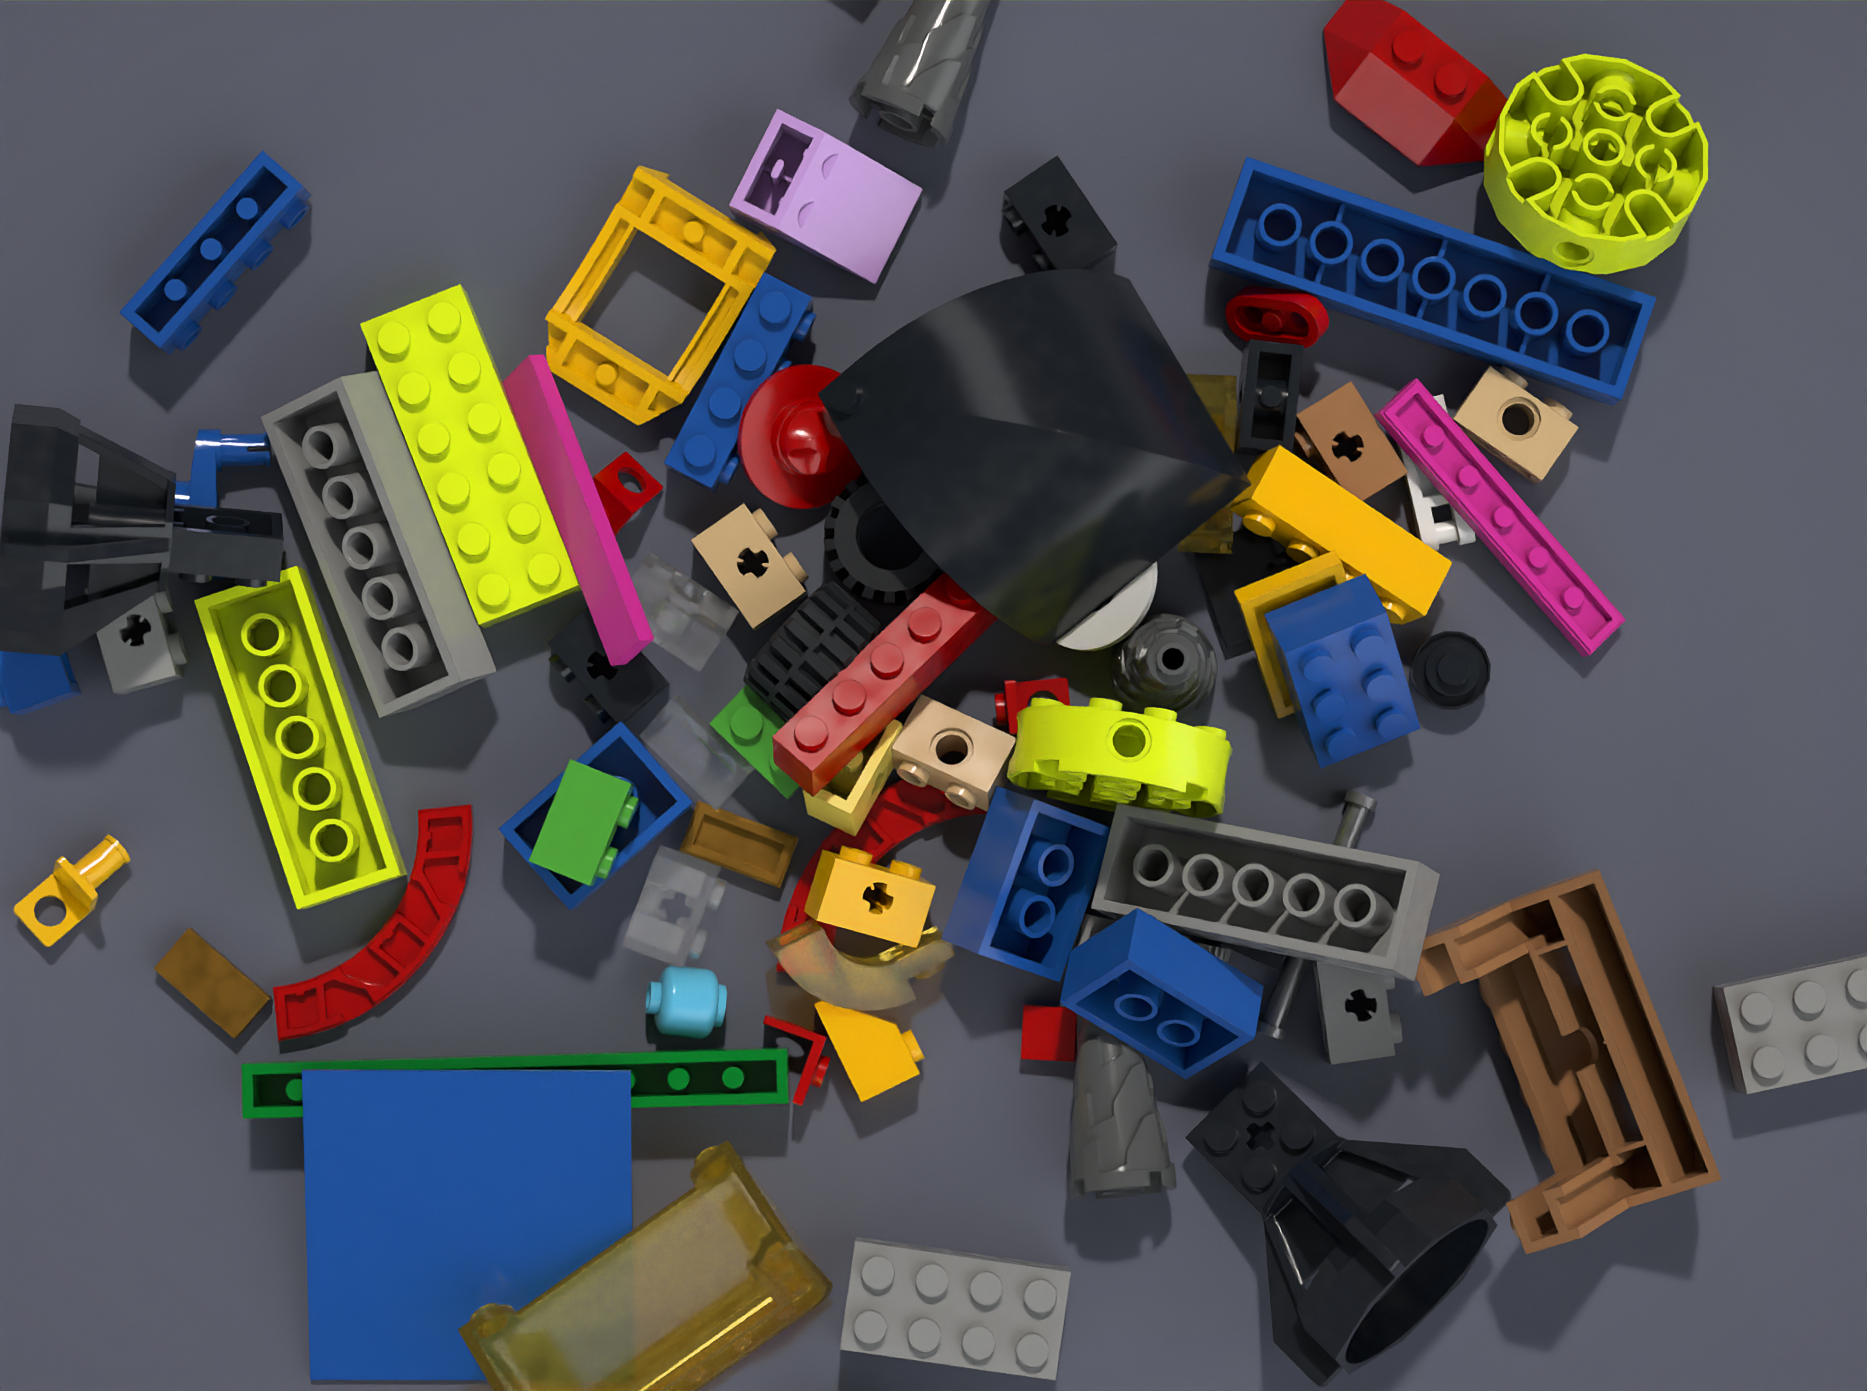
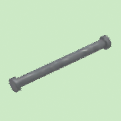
M1348 790L1344 800L1349 803L1332 845L1354 849L1369 810H1375L1378 801ZM1293 956L1287 957L1263 1021L1258 1020L1256 1031L1284 1041L1287 1031L1282 1029L1309 960Z

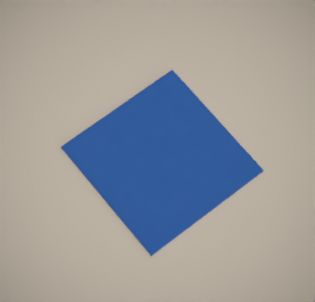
M302 1069L310 1380L634 1381L631 1070Z

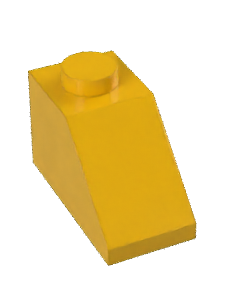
M823 999L814 1004L861 1102L920 1074L916 1062L925 1057L911 1029L901 1033L895 1022L828 999Z

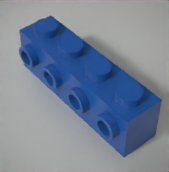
M262 150L119 313L167 354L171 355L176 348L181 352L184 351L201 333L202 327L198 323L211 308H214L216 311L221 310L235 295L238 287L234 282L247 268H250L252 271L256 270L269 257L274 248L270 242L284 227L289 231L302 220L309 209L305 202L310 198L311 194L301 183Z
M765 272L763 273L664 461V465L668 470L713 493L716 492L720 482L727 486L729 485L741 463L739 455L735 453L738 450V429L744 408L751 395L761 383L774 373L792 365L791 361L785 359L795 340L801 343L805 341L817 317V314L811 312L813 307L811 296Z

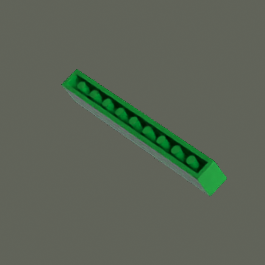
M789 1047L253 1061L241 1064L243 1119L303 1117L302 1069L631 1070V1108L788 1104L790 1102Z

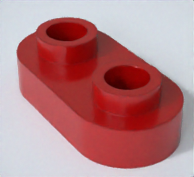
M1247 286L1242 288L1228 302L1225 309V316L1229 327L1238 337L1247 342L1252 339L1304 345V348H1309L1318 341L1329 326L1328 313L1323 304L1316 297L1304 291Z

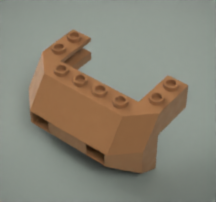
M1593 868L1455 920L1425 935L1415 977L1421 986L1424 997L1457 981L1463 984L1477 978L1479 979L1481 997L1484 1003L1490 1007L1500 1032L1499 1041L1501 1048L1511 1060L1519 1081L1520 1096L1524 1104L1530 1108L1539 1131L1540 1147L1545 1156L1550 1159L1555 1174L1506 1202L1510 1213L1511 1228L1514 1234L1521 1240L1526 1254L1580 1239L1630 1207L1722 1180L1598 868Z

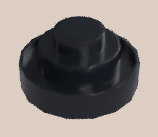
M1444 631L1428 637L1417 647L1411 660L1410 678L1415 691L1426 703L1438 709L1457 710L1473 704L1484 694L1490 681L1491 664L1486 650L1475 638L1459 631Z

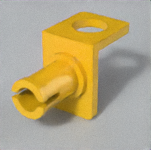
M109 834L74 865L69 863L64 856H61L55 861L53 874L14 906V914L45 947H51L95 909L98 899V893L95 889L122 865L127 864L131 860L130 856L122 845ZM44 897L59 899L66 909L64 920L60 924L50 927L38 922L34 914V908L39 900Z

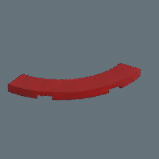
M904 779L881 790L856 836H852L835 827L806 865L794 889L784 916L778 945L776 972H831L832 950L838 926L816 921L804 912L822 850L839 854L842 846L856 848L872 854L871 863L876 864L894 846L914 833L946 820L969 815L987 814V811L976 806L972 810L962 808L951 802L946 797L944 791L929 784H926L925 787H918Z
M472 804L418 810L417 851L407 889L397 909L383 928L362 950L341 965L314 978L294 984L273 987L278 1041L319 1033L363 1015L385 1001L407 983L427 961L442 940L455 916L466 886L474 839Z

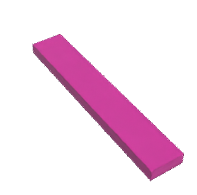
M544 354L528 355L502 383L610 665H626L654 640V636Z
M1417 378L1409 381L1373 415L1582 657L1591 655L1626 620Z

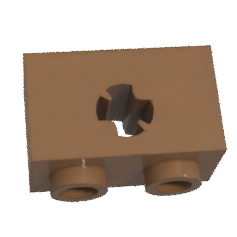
M1352 381L1296 415L1295 426L1297 429H1295L1294 442L1307 460L1315 456L1326 477L1360 500H1367L1408 473ZM1340 436L1344 442H1349L1353 439L1357 443L1358 448L1352 453L1353 456L1357 457L1356 461L1351 462L1346 456L1338 459L1334 456L1332 450L1338 445L1337 442L1333 441L1335 437Z

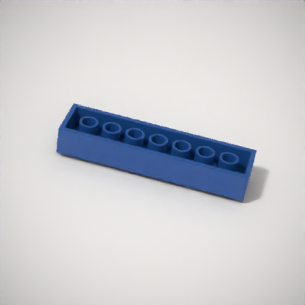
M1247 156L1241 168L1208 264L1210 268L1268 288L1307 292L1316 297L1326 308L1500 368L1501 366L1507 367L1517 374L1610 406L1622 400L1656 301L1654 296L1581 271L1564 269L1532 254Z

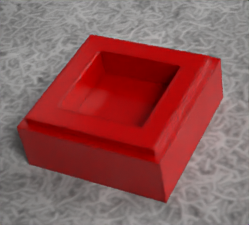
M1023 1005L1020 1059L1075 1062L1077 1013L1067 1007Z

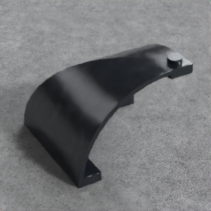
M1076 268L1049 270L1006 279L969 292L923 314L882 340L818 393L842 439L869 482L924 551L985 609L1017 632L1048 648L1252 485L1131 281L1115 273Z

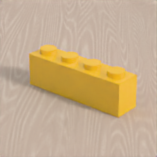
M1281 445L1256 457L1247 474L1252 485L1238 495L1229 507V510L1243 518L1242 523L1247 529L1260 536H1270L1286 547V553L1300 564L1335 550L1343 564L1347 581L1366 574L1387 612L1389 622L1392 624L1403 625L1426 616L1453 562Z

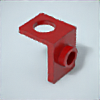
M628 452L622 453L592 478L615 537L632 516L663 489V486ZM626 472L634 476L639 481L642 492L635 493L625 488L618 478V473Z
M1067 678L1023 682L1007 680L1003 683L1004 693L994 694L997 726L1007 725L1008 734L1011 736H1017V712L1027 708L1029 698L1038 691L1051 692L1059 702L1070 706Z
M766 1014L763 1021L764 1024L814 1041L792 1103L802 1106L810 1085L820 1088L831 1059L821 1055L828 1035Z

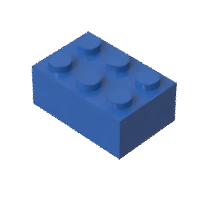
M1366 574L1264 614L1299 728L1320 769L1421 729L1387 612Z
M622 721L576 760L584 765L634 784L631 796L639 798L628 828L625 829L618 826L610 846L618 849V853L606 880L597 876L594 886H589L529 862L565 770L498 828L570 911L576 910L696 804Z
M997 786L941 939L982 956L1060 982L1101 870L1111 827Z
M1137 907L1070 951L1060 1004L1182 1078L1188 1079L1255 1038L1264 986Z

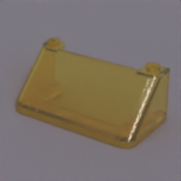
M727 1140L719 1146L705 1149L695 1158L694 1167L689 1175L695 1187L520 1310L517 1311L507 1304H486L476 1310L470 1317V1321L460 1327L458 1332L494 1391H698L820 1305L830 1295L833 1285L821 1265L746 1162Z

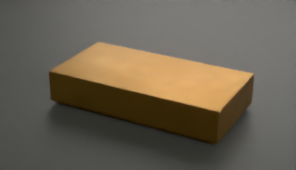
M698 800L679 851L781 888L799 838Z
M188 928L153 968L234 1039H237L272 999L268 993L193 928Z

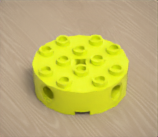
M1581 54L1563 58L1559 65L1543 68L1537 73L1534 71L1516 84L1484 149L1483 185L1498 221L1534 256L1544 258L1564 269L1607 275L1645 266L1675 243L1708 180V141L1699 121L1694 123L1690 113L1678 102L1681 95L1663 77L1626 59Z
M1032 698L1030 707L1017 712V740L1014 754L1009 760L1007 777L1012 784L1025 790H1048V798L1115 812L1117 803L1166 813L1173 811L1197 819L1212 818L1223 813L1226 772L1229 758L1233 751L1229 741L1225 740L1227 733L1225 730L1209 726L1193 727L1176 722L1177 713L1163 708L1147 707L1144 708V714L1122 711V703L1104 698H1090L1088 707L1066 706L1056 700Z

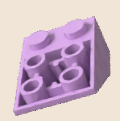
M777 109L729 207L732 215L876 285L923 189L826 132Z

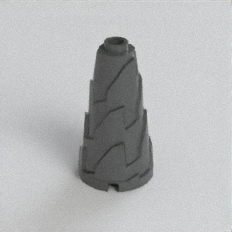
M914 0L905 16L899 19L869 70L856 83L849 98L852 107L865 119H867L872 107L879 111L878 114L881 117L877 126L902 139L931 148H936L939 142L942 148L945 147L954 130L952 123L971 73L972 58L981 38L985 13L990 0Z
M1165 613L1144 617L1131 634L1114 645L1109 664V674L1113 689L1123 705L1138 714H1144V708L1147 707L1168 709L1177 713V719L1184 718L1193 713L1206 702L1214 687L1218 670L1214 647L1206 634L1193 622L1181 616ZM1164 652L1171 654L1177 660L1179 669L1170 670L1164 666L1162 662Z
M1077 1014V1063L1073 1080L1074 1109L1070 1132L1071 1174H1068L1069 1198L1085 1199V1192L1094 1191L1096 1192V1199L1161 1193V1185L1166 1187V1190L1176 1189L1175 1165L1170 1162L1166 1131L1157 1108L1151 1073L1144 1060L1143 1053Z

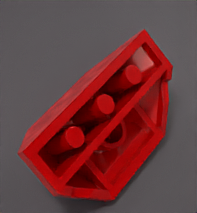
M1345 0L1323 28L1333 101L1416 167L1484 162L1485 146L1508 101L1493 81L1403 9L1384 0Z

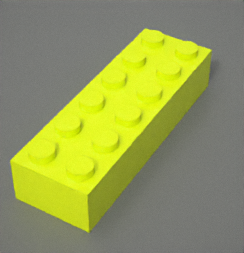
M456 285L360 323L478 624L483 628H487L582 590L468 294L462 285Z
M294 566L280 572V582L267 581V586L259 588L238 585L194 600L296 908L308 909L408 875L306 570L299 566Z

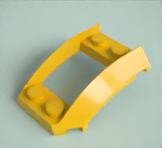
M641 165L636 168L632 175L633 178L622 198L616 203L571 281L545 317V320L548 321L549 345L546 346V358L551 372L638 426L685 402L736 322L777 251L762 231L758 234L753 233L668 180L670 174ZM638 230H641L726 283L669 376L581 323L624 256Z

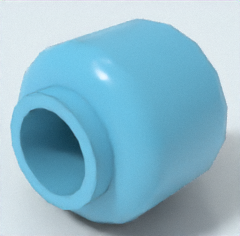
M670 965L661 973L659 982H649L645 998V1013L654 1014L655 1025L661 1034L703 1039L711 1033L713 1027L720 1028L722 1026L727 1000L726 986L719 984L717 976L709 969Z

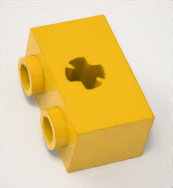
M842 846L839 854L822 850L804 912L816 921L917 948L936 888L935 885L921 877L923 869L898 860H892L890 868L871 863L872 854L848 846ZM874 886L880 889L877 899L874 900L869 897V902L863 899L865 889L869 887L874 890Z

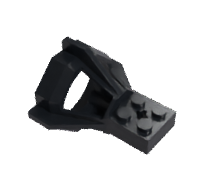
M15 404L11 423L0 537V651L61 656L155 593L166 591L168 572L179 573L180 579L198 583L212 581V576L234 578V583L237 585L253 588L267 586V581L280 582L284 542L282 513L175 503V472L167 470L80 425V419L60 408ZM79 444L100 455L97 486L76 482ZM72 520L85 522L88 525H72ZM68 564H90L88 594L65 600Z
M1262 1061L1185 1137L1261 1214L1264 1221L1274 1343L1319 1387L1327 1386L1343 1368L1351 1374L1402 1342L1465 1278L1497 1227L1493 1217L1506 1205V1202L1511 1200V1193L1508 1188L1466 1148L1347 1140L1337 1136ZM1274 1130L1270 1135L1274 1145L1268 1150L1259 1146L1253 1151L1252 1147L1256 1143L1255 1136L1261 1131ZM1407 1180L1413 1181L1409 1185L1397 1191ZM1317 1272L1306 1290L1304 1284Z

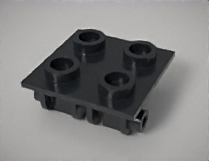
M1247 528L1191 547L1226 648L1250 640L1234 591L1300 564L1286 553V547L1270 536H1260Z

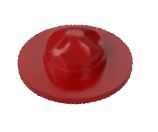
M813 364L790 366L768 377L749 398L739 423L738 452L747 478L769 500L797 509L819 507L833 501L836 495L839 496L843 492L845 485L853 479L856 481L861 474L860 466L852 456L818 395L822 389L841 373Z

